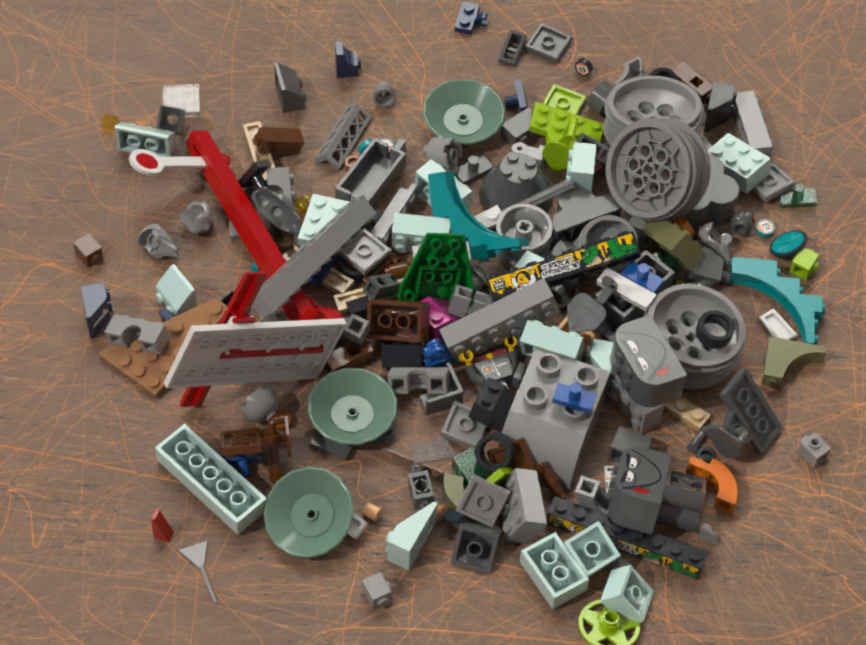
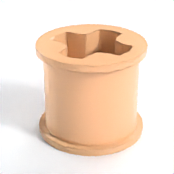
M369 501L364 507L362 516H366L376 522L381 515L382 507H378Z

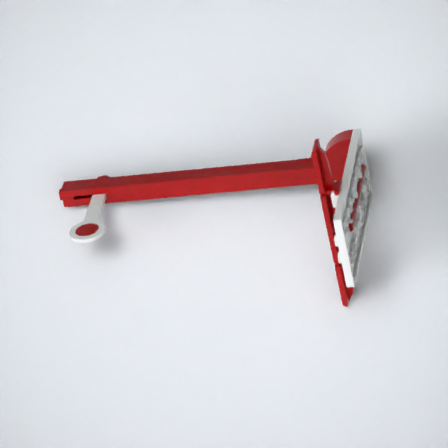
M207 130L191 131L186 146L193 157H159L155 153L144 149L132 151L129 156L131 166L145 175H159L163 168H200L261 271L244 272L227 306L228 310H225L219 324L192 325L164 381L166 389L187 387L180 401V406L194 407L202 406L211 386L318 379L347 323L336 309L322 307L316 303L313 297H307L301 286V290L295 295L290 296V301L281 306L289 321L255 322L254 316L248 314L247 310L251 309L264 281H267L286 261L229 167L231 158L226 154H221Z

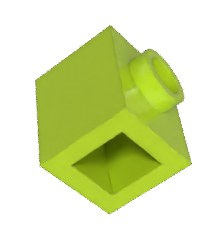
M802 248L792 261L790 273L806 281L812 272L815 273L820 263L817 262L819 254L811 249Z

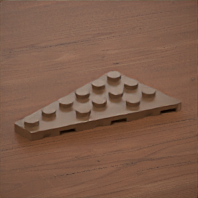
M213 298L162 322L166 326L170 338L160 355L143 351L138 341L139 337H136L130 341L127 347L114 345L101 351L99 356L157 398L166 388L164 381L192 325L219 324L225 310H228L224 303Z

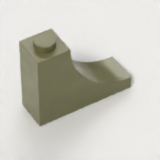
M769 336L761 385L770 388H781L784 377L795 367L806 363H823L827 347Z

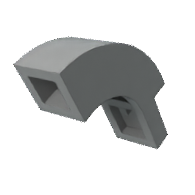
M581 475L575 489V497L578 503L583 507L608 515L609 501H606L607 494L602 490L600 481Z

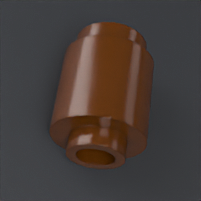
M402 261L387 265L386 268H383V274L392 273L396 279L404 278L410 264Z

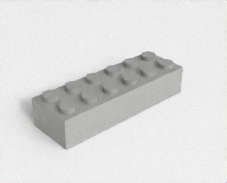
M542 278L439 329L456 364L461 362L459 359L460 354L463 353L464 358L468 359L467 350H470L473 356L482 354L488 348L502 344L506 337L508 339L520 335L524 331L527 320L543 322L553 319L560 311L545 279Z

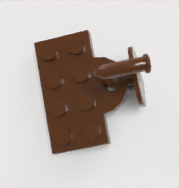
M287 415L272 417L265 431H260V427L220 431L221 456H226V458H236L239 454L256 456L258 452H262L263 447H266L270 481L276 484L278 480L287 475L280 474L278 448H287L288 457H292ZM285 424L286 433L280 434L276 432V425Z

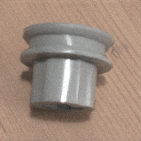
M386 81L379 82L373 91L374 103L382 108L390 107L396 101L395 89Z
M477 264L476 268L472 269L475 291H479L484 285L488 287L486 279L489 278L488 273Z

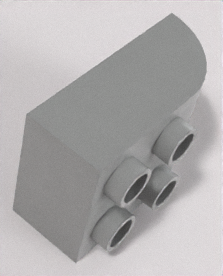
M536 347L508 413L502 433L512 441L524 437L535 466L538 464L542 466V462L546 461L552 473L557 475L562 489L569 491L606 399L611 371ZM558 382L569 386L573 383H579L583 390L597 393L591 414L552 403ZM538 474V480L544 483L542 477Z

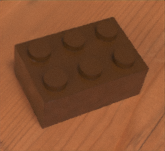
M390 299L368 300L367 321L370 324V331L366 339L407 342L429 341L430 302Z

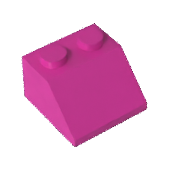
M429 296L420 301L430 302L429 337L432 340H443L439 329L462 318L447 313L449 303L446 300Z

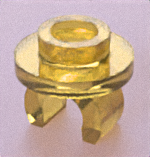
M106 114L101 119L102 128L108 132L115 131V125L119 124L118 116Z
M306 194L297 197L295 200L296 209L306 214L312 196Z

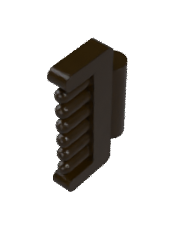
M279 228L272 231V239L280 252L294 249V236Z

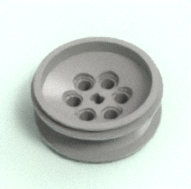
M663 76L634 77L615 86L605 101L606 119L603 125V132L610 147L624 128L635 121L647 118L679 120L689 125L701 138L702 128L700 123L704 115L703 104L695 90L681 81Z
M647 118L635 121L619 133L608 152L606 178L610 192L616 202L627 213L638 219L656 221L665 218L675 219L687 214L701 201L710 180V158L703 140L689 125L676 119Z
M697 284L675 285L656 295L650 307L644 312V316H652L687 373L683 389H706L721 383L729 377L737 365L746 342L744 321L736 306L720 292ZM714 310L724 312L734 322V334L727 346L721 349H712L700 343L696 337L697 323L705 312ZM707 323L704 325L706 331L711 335H726V331L718 324Z

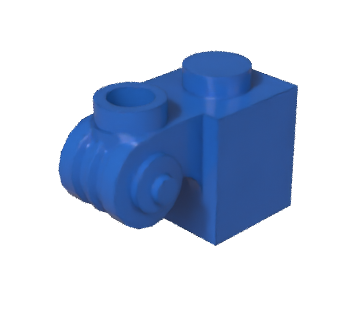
M433 339L427 343L426 347L422 348L424 355L422 363L424 367H445L446 362L449 361L453 367V357L446 343L441 344L439 339Z

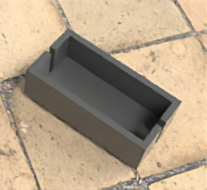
M374 138L335 187V199L350 202L352 199L364 195L372 208H374L406 167V153L392 146L390 148L389 160V144Z

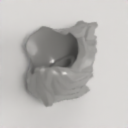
M194 200L188 204L187 210L181 212V224L193 234H202L214 224L211 210L205 201L198 202Z
M713 222L699 226L698 243L703 247L711 248L719 257L723 258L725 266L730 264L731 235L728 233L718 234L713 229Z
M158 224L147 225L137 237L140 246L157 259L163 256H178L177 251L179 250L175 243L171 240L170 235Z

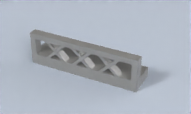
M357 102L346 106L314 158L319 163L327 160L336 170L340 169L372 116ZM358 112L364 117L362 122H358ZM350 126H354V135H350ZM342 139H346V148H342ZM334 152H338V162L332 157Z
M412 183L408 190L400 187L371 231V234L383 244L387 245L392 237L394 214H407L416 201L417 185Z

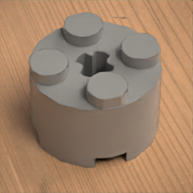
M455 137L432 138L429 144L424 146V155H426L427 162L432 159L435 163L440 164L444 170L453 171L456 174L460 169L457 166L458 161L462 159L461 143L456 141Z

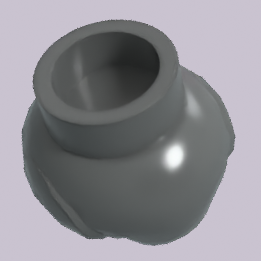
M749 211L744 213L735 212L730 218V226L737 235L746 234L755 223L754 216Z

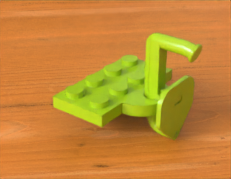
M535 102L528 131L546 137L542 156L553 171H559L567 168L569 149H573L574 142L578 141L582 133L601 142L604 124Z

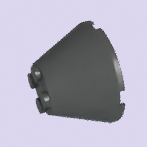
M510 152L485 175L480 184L479 196L486 210L498 205L502 212V210L504 211V209L514 204L516 205L518 202L520 204L523 201L525 202L524 199L527 201V198L528 200L529 197L531 199V196L533 198V195L535 196V194L537 195L541 191L543 193L544 191L546 192L545 189L547 191L548 188L550 190V187L552 189V185L537 165L535 158L523 153ZM553 198L536 206L547 212Z

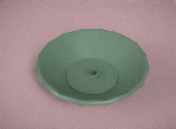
M466 79L444 82L431 90L424 100L422 111L426 126L437 137H455V140L460 142L461 145L484 142L495 135L504 123L505 107L500 96L490 86L475 80Z
M344 368L327 374L315 384L308 397L307 413L313 427L326 439L341 445H362L377 440L390 429L397 416V399L392 387L380 375L365 369Z
M310 466L293 470L278 480L267 496L263 513L266 532L274 544L290 556L312 558L325 555L341 544L350 530L354 506L351 492L343 480L329 470ZM311 512H315V516L313 518L309 517Z

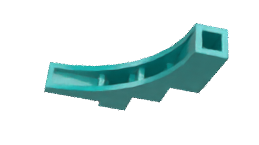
M453 171L428 174L433 217L448 218L450 220L451 233L465 235L466 242L469 241L471 260L478 259V263L490 262L489 258L496 257V253L505 252V248H510L511 251L522 250V246H529L528 238L503 236L489 230L478 222L461 199Z
M732 257L729 283L756 289L773 298L791 315L799 329L802 341L817 345L818 335H815V330H817L821 315H825L826 305L822 304V296L803 294L800 278L780 277L777 261Z

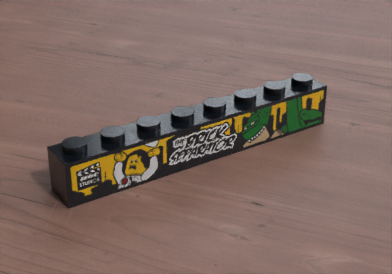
M623 231L616 237H605L600 239L598 243H587L577 250L568 249L561 255H550L545 257L543 261H532L527 263L525 267L511 268L507 273L492 274L486 279L494 303L542 278L545 279L550 288L605 270L606 267L611 268L641 258V252L634 232Z
M556 496L554 497L547 513V525L576 535L599 521L618 551L699 580L706 561L707 551L654 532L648 534L619 526L608 515Z

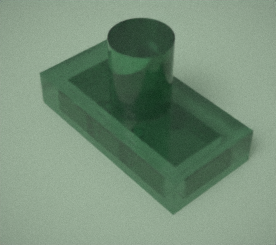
M801 183L796 184L794 189L778 196L780 209L816 207L818 203L815 188H805Z

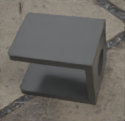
M160 105L156 128L183 133L187 109ZM170 114L178 116V122L174 125L168 122Z
M619 427L610 446L608 460L620 462L622 452L625 449L634 446L649 448L652 439Z

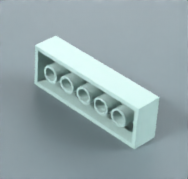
M183 424L155 447L156 460L237 535L264 513L267 498L186 424Z

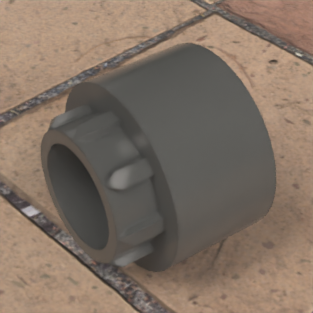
M607 81L601 82L589 95L586 105L599 116H606L605 101L614 87Z

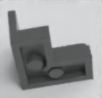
M450 361L446 362L445 367L450 369L451 386L448 393H427L419 396L426 415L449 409L454 401L463 404V389Z

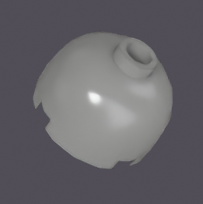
M266 384L265 389L261 386L245 399L247 403L245 407L241 405L239 409L252 422L261 423L265 420L269 422L272 417L277 415L275 412L278 409L279 399L275 391Z

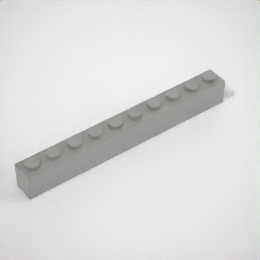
M364 195L352 199L262 285L252 305L261 318L267 315L271 317L279 312L278 307L290 301L289 297L298 293L301 290L300 286L307 284L311 280V275L321 271V266L332 260L331 256L339 253L342 250L341 246L348 244L352 240L351 236L361 232V227L372 221L371 217L376 212Z

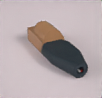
M437 504L438 519L449 523H463L465 521V517L455 509Z

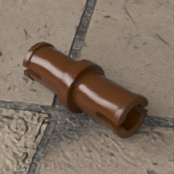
M542 462V466L538 464L535 469L542 477L544 486L548 487L553 497L565 498L567 494L560 486L557 475L552 473L547 462Z

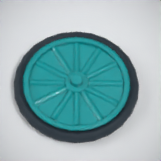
M799 230L785 232L772 241L770 252L776 257L791 256L804 248L808 240L807 235Z

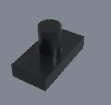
M268 159L255 161L238 180L240 186L246 188L255 185L257 189L267 187L268 185L262 175L272 165Z

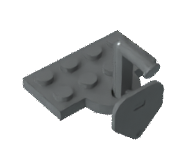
M610 276L602 278V285L606 288L596 300L586 293H579L571 298L566 295L563 296L560 301L567 306L570 332L580 334L585 331L597 330L608 340L614 342L616 330L614 331L604 321L607 312L603 307L618 289V283Z
M741 368L719 394L728 408L724 425H707L702 427L691 442L687 444L688 451L692 453L697 452L699 444L705 437H709L718 452L727 458H738L743 444L750 443L756 454H762L783 428L747 368Z

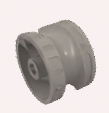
M516 204L501 212L496 222V233L512 238H528L529 246H522V250L511 251L510 248H505V252L496 253L498 260L511 269L517 265L526 250L544 258L551 248L550 241L553 227L549 215L541 208L531 204Z
M605 215L590 221L583 228L578 240V249L587 243H598L600 239L605 237H616L623 231H633L637 243L638 238L634 228L625 219L618 216ZM631 261L609 269L615 272L626 268Z

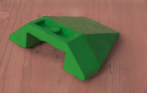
M427 232L400 284L398 300L417 301L418 298L425 299L429 296L450 300L457 284L473 289L469 306H471L474 284L465 235Z

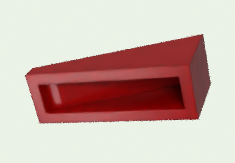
M156 508L151 518L153 536L169 542L174 531L160 509Z

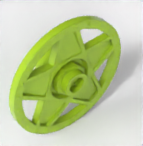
M595 600L583 608L579 615L578 628L581 636L588 644L603 645L599 642L606 639L610 640L614 645H633L636 642L640 633L639 622L620 617L615 611L608 610L606 606H604L602 613L591 611L590 609L596 606L604 605L600 600ZM583 620L593 627L589 635L583 627ZM635 629L633 637L627 642L624 632Z

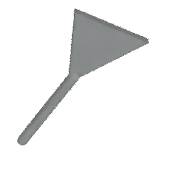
M208 541L179 550L181 554L201 570L212 601L216 604L215 594L204 569Z

